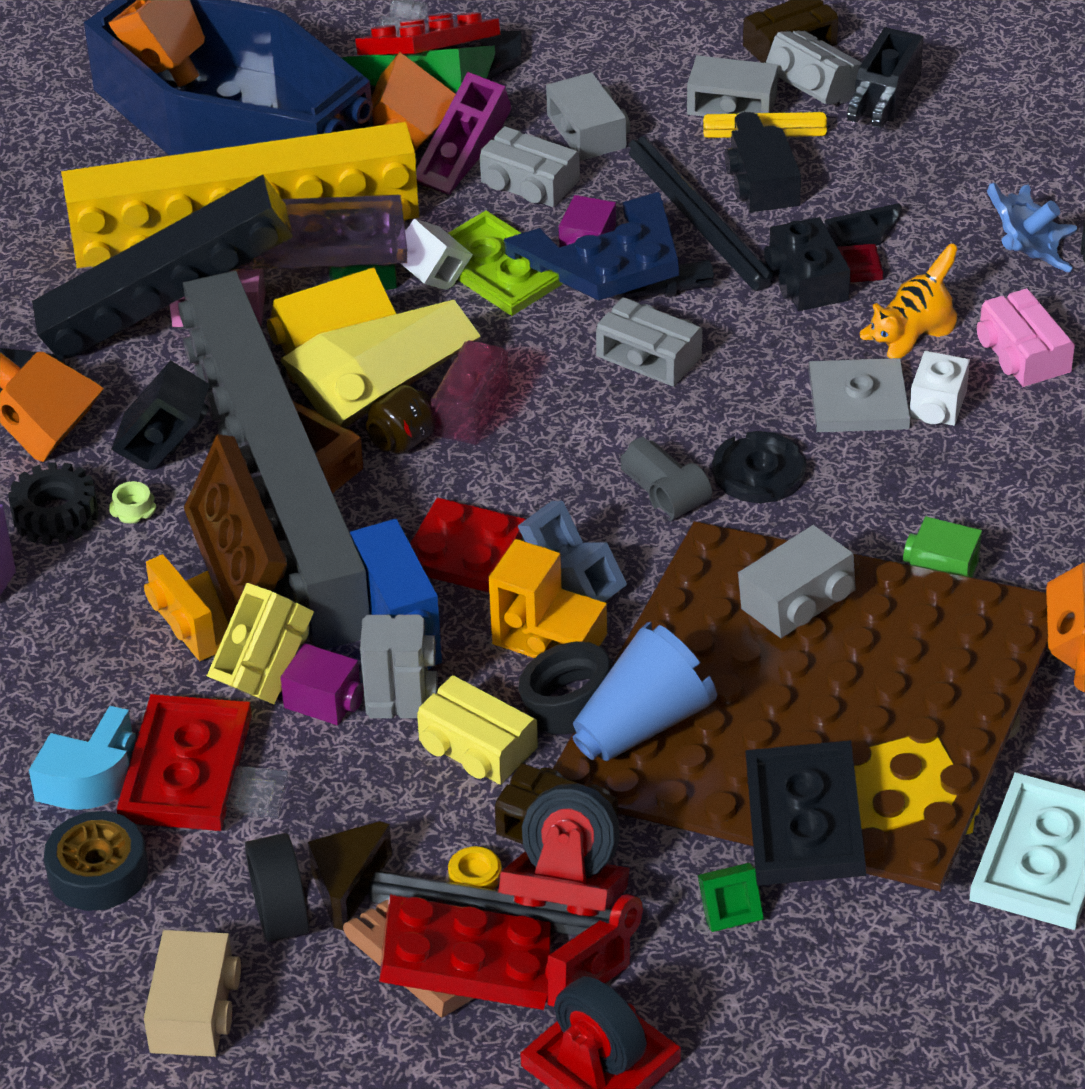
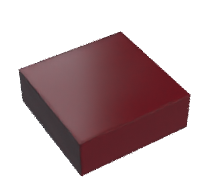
M876 244L838 246L840 253L850 268V282L883 280V269Z

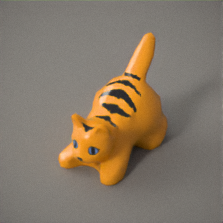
M954 243L949 244L926 274L917 275L901 284L895 298L886 308L881 307L878 303L873 304L874 314L871 324L860 331V338L863 340L874 339L879 343L885 342L888 345L887 356L889 358H902L912 350L918 337L923 333L936 337L950 334L957 322V312L953 308L952 297L943 280L955 261L957 246Z

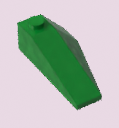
M495 45L429 50L403 55L456 94L467 72L487 79L495 56ZM398 54L361 55L341 58L370 80V85L376 86L380 75Z

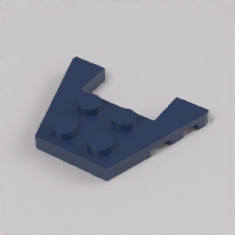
M659 192L623 202L624 218L629 223L621 224L614 231L598 236H582L575 243L563 247H558L541 228L504 239L505 253L508 257L514 260L520 258V256L529 259L530 268L541 273L551 270L559 274V282L598 301L679 276L678 258Z

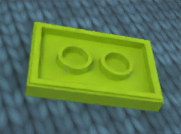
M487 210L448 233L473 254L457 280L511 316L563 284L559 282V274L551 270L541 273L530 268L529 259L520 256V258L514 260L508 257L505 253L504 239L521 234V232Z

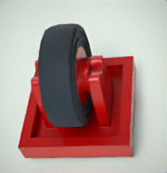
M561 784L541 793L527 809L522 824V839L525 852L501 871L498 893L513 895L514 902L524 906L542 907L546 905V901L567 905L566 910L568 912L581 916L599 915V911H606L627 889L630 870L628 867L608 864L614 857L620 840L619 821L610 802L597 790L581 784Z
M585 976L570 983L558 994L554 1005L557 1021L520 1052L521 1066L550 1089H650L681 1061L680 1046L636 1014L634 1006L627 1004L610 986L596 978Z

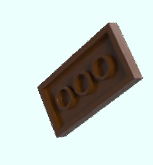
M217 434L184 505V511L229 624L246 583L273 592L277 582L281 581L285 575L287 559L285 553L280 548L273 531V524L268 519L260 499L259 490L254 485L247 468V461L242 456L235 436Z

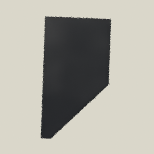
M500 31L501 35L481 39V46L495 45V56L487 77L488 80L492 81L493 77L503 71H510L521 64V31Z
M899 203L825 219L824 225L837 247L876 244L878 246L882 244L901 217L902 207Z

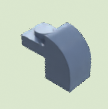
M563 501L549 502L518 525L525 542L561 553L562 589L605 602L627 585L608 543H583Z

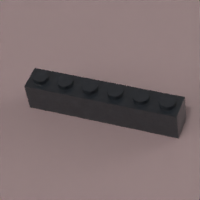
M264 175L253 179L33 300L37 335L53 354L64 355L65 359L76 356L184 297L183 282L230 272L293 238L294 235L286 204Z

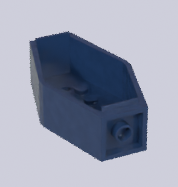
M114 0L84 22L94 91L169 156L373 127V103L371 100L370 80L286 14L275 9L231 0H190L205 40L198 49L189 55L199 76L181 87L177 86L169 70L159 73L152 71L122 44L111 29L109 22L136 0Z

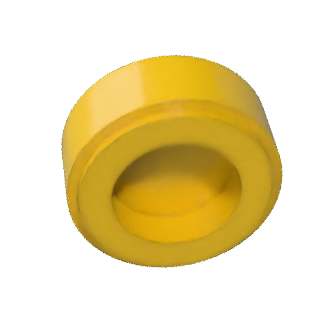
M479 846L467 847L456 852L448 863V877L451 883L495 889L500 883L501 861L490 849Z

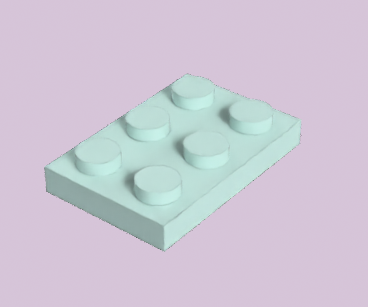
M1015 772L972 882L969 901L1075 930L1085 903V791Z

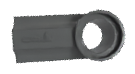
M642 436L632 441L626 452L620 457L621 469L648 492L652 506L655 509L660 507L670 516L667 520L670 522L708 502L712 497L709 479L699 466L694 463L682 466L653 440L648 441Z

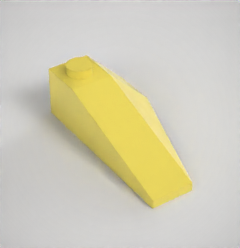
M450 300L320 333L282 357L280 361L316 411L324 418L346 428L367 414L369 407L374 401L398 386H409L478 340L481 336L456 301Z

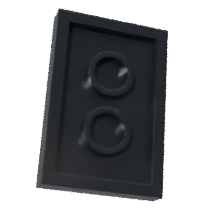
M851 740L745 750L757 886L866 876Z

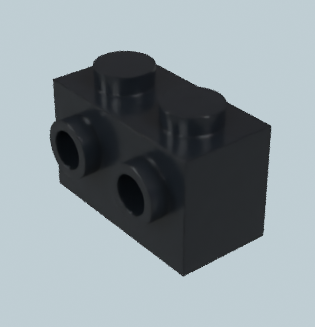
M820 217L792 221L787 224L770 227L769 246L764 248V258L766 266L772 272L776 271L779 275V287L784 299L791 298L798 311L849 301L850 268Z
M170 360L124 412L111 450L143 469L154 470L168 454L172 455L175 453L184 436L191 428L195 430L205 418L209 406L204 401L210 384Z

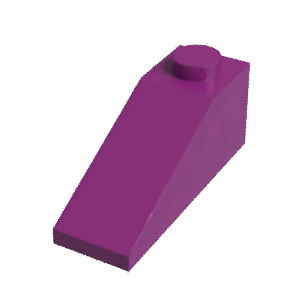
M467 72L416 169L418 184L449 195L479 160L481 149L490 140H494L495 135L501 130L512 108L505 86Z

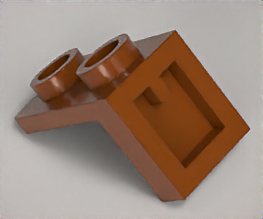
M293 401L312 448L317 451L315 455L333 494L363 469L361 437L350 429L343 428L324 418L315 410L308 409Z

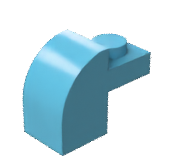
M109 706L89 742L50 733L29 769L35 801L67 809L82 810L99 807L118 798L121 795L129 762L131 761L137 741L136 734L132 732L129 710Z

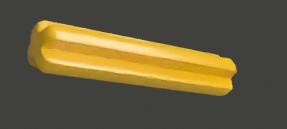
M823 112L755 113L760 117L763 127L775 126L781 128L786 137L825 136L827 132V117ZM736 114L704 115V137L731 138V131L736 130L734 125Z

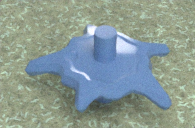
M996 183L989 184L987 193L1002 220L1003 229L1007 233L1002 238L1004 247L1007 250L1024 252L1030 258H1038L1065 272H1071L1073 267L1059 257L1057 248L1062 239L1077 231V226L1073 224H1057L1052 221L1060 215L1058 205L1053 201H1048L1042 207L1035 204L1030 197L1031 189L1029 185L1022 186L1018 195L1011 193L1007 197L1001 193Z

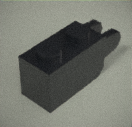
M887 27L883 28L859 67L855 93L847 110L846 116L848 121L858 123L862 115L869 116L872 119V126L877 128H883L887 121H895L921 77L924 36Z
M744 111L736 114L734 124L736 130L731 131V148L725 149V166L728 174H735L734 188L737 200L745 199L749 212L800 206L801 174L783 129L775 126L763 127L760 117L754 112Z

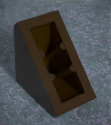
M378 821L308 842L311 873L334 928L344 931V923L352 919L368 894L373 873L382 871L391 858L392 846L390 824Z

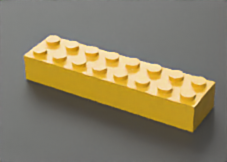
M406 122L61 171L77 268L97 266L261 175L266 177L286 204L294 236L318 235L324 232L323 218L326 214L346 211L348 214L351 209L371 206L375 210L379 223H401L408 219L419 218L415 151Z

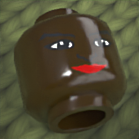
M402 385L394 388L374 401L368 409L366 430L370 439L380 450L385 452L391 451L395 454L409 452L428 439L435 431L434 414L436 408L434 402L428 394L423 391H417L410 386Z

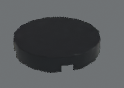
M754 431L747 432L746 438L735 441L734 436L725 440L715 451L712 473L716 484L727 495L741 501L761 504L780 501L793 495L804 483L807 462L805 456L802 457L799 453V447L792 440L776 433Z

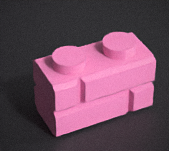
M1027 288L1009 293L1007 298L999 296L984 302L981 308L980 322L977 324V335L983 347H991L997 354L1000 366L1006 375L1013 374L1019 383L1025 387L1072 371L1075 344Z

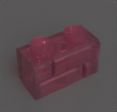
M470 340L464 342L458 352V357L454 359L431 399V408L435 416V431L433 435L477 445L509 388V375L506 371L508 368V351L502 347Z

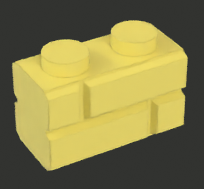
M246 583L207 677L275 704L279 693L282 692L280 677L295 657L299 646L306 641L309 634V622L314 611L277 593Z
M454 675L438 688L437 694L433 693L419 707L417 712L419 741H421L425 749L435 756L445 754L462 764L471 776L478 779L487 777L501 785L538 748L537 720Z

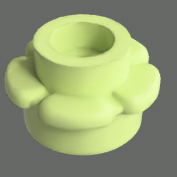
M135 481L126 482L116 487L112 493L113 501L109 504L111 515L115 518L119 517L121 522L128 524L138 523L142 518H149L156 510L154 496L150 493L149 488L145 484Z

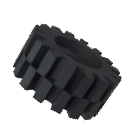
M56 462L48 463L49 469L42 470L40 465L32 467L33 475H29L24 471L19 475L20 482L13 481L10 486L11 492L8 494L14 527H17V532L22 537L27 534L28 541L33 543L41 537L43 545H51L52 538H58L59 544L68 543V535L71 534L75 539L83 536L81 528L89 531L93 527L92 520H97L98 504L93 479L90 474L86 476L84 469L78 467L73 472V466L69 463H64L62 469H57ZM49 500H68L65 504L57 507L45 508L39 506Z

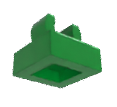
M750 863L698 875L705 919L711 932L764 920L756 872Z

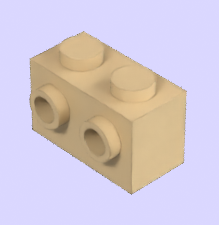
M163 930L144 1014V1024L150 1053L216 1057L220 1035H228L231 1029L232 1003L227 1001L229 990L238 989L241 974L240 957L232 956L229 933Z

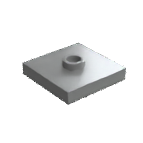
M900 358L809 361L808 372L816 432L909 429L910 416Z

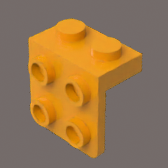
M163 554L146 561L149 583L144 585V591L152 608L163 616L171 626L175 636L185 643L199 662L215 655L229 624L208 571L185 581Z

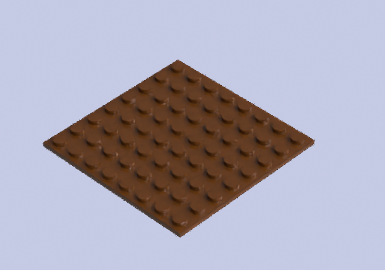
M694 521L614 660L613 666L641 627L647 622H652L653 631L658 625H661L679 638L699 660L700 664L694 668V671L701 682L710 676L717 692L715 701L700 712L609 761H604L598 756L591 760L584 755L573 740V736L577 733L575 732L569 739L553 769L570 781L584 786L591 784L599 785L606 789L612 796L618 798V814L753 846L745 750L851 740L854 766L867 763L871 759L872 752L870 747L905 737H909L914 742L926 744L938 737L953 765L944 768L940 775L942 788L950 794L957 795L952 805L946 802L931 803L924 809V820L886 832L874 827L862 829L866 874L941 892L1048 648L1046 593L853 554L855 590L845 599L835 602L815 617H812L805 625L797 627L780 638L741 609L738 572L788 540ZM902 753L892 758L890 771L898 779L912 780L921 774L922 763L916 755ZM883 790L877 793L872 801L874 811L878 815L887 818L899 816L905 809L903 795L894 790Z

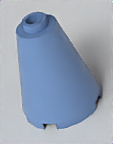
M647 622L636 633L574 720L573 726L577 733L573 736V740L589 759L594 760L598 756L604 761H609L707 708L717 697L714 683L710 676L701 682L694 671V668L700 662L679 638L661 625H658L652 631V622Z

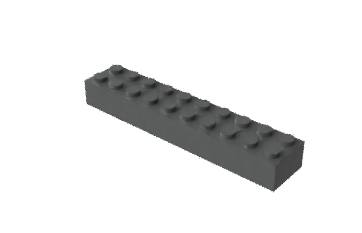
M235 270L183 282L185 301L179 302L178 307L184 329H189L190 336L183 337L186 357L189 364L198 363V365H194L195 375L210 384L209 393L206 395L212 421L221 420V422L217 423L219 434L235 436L242 456L247 461V468L254 485L259 490L260 499L268 519L273 524V531L280 548L286 555V572L283 579L279 581L282 596L314 611L309 622L308 634L312 646L325 650L361 640L362 618L369 615L366 570L239 276Z

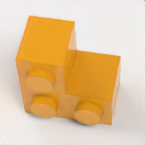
M515 539L489 576L492 644L533 658L554 646L570 642H591L600 646L607 635V603L561 588V553Z

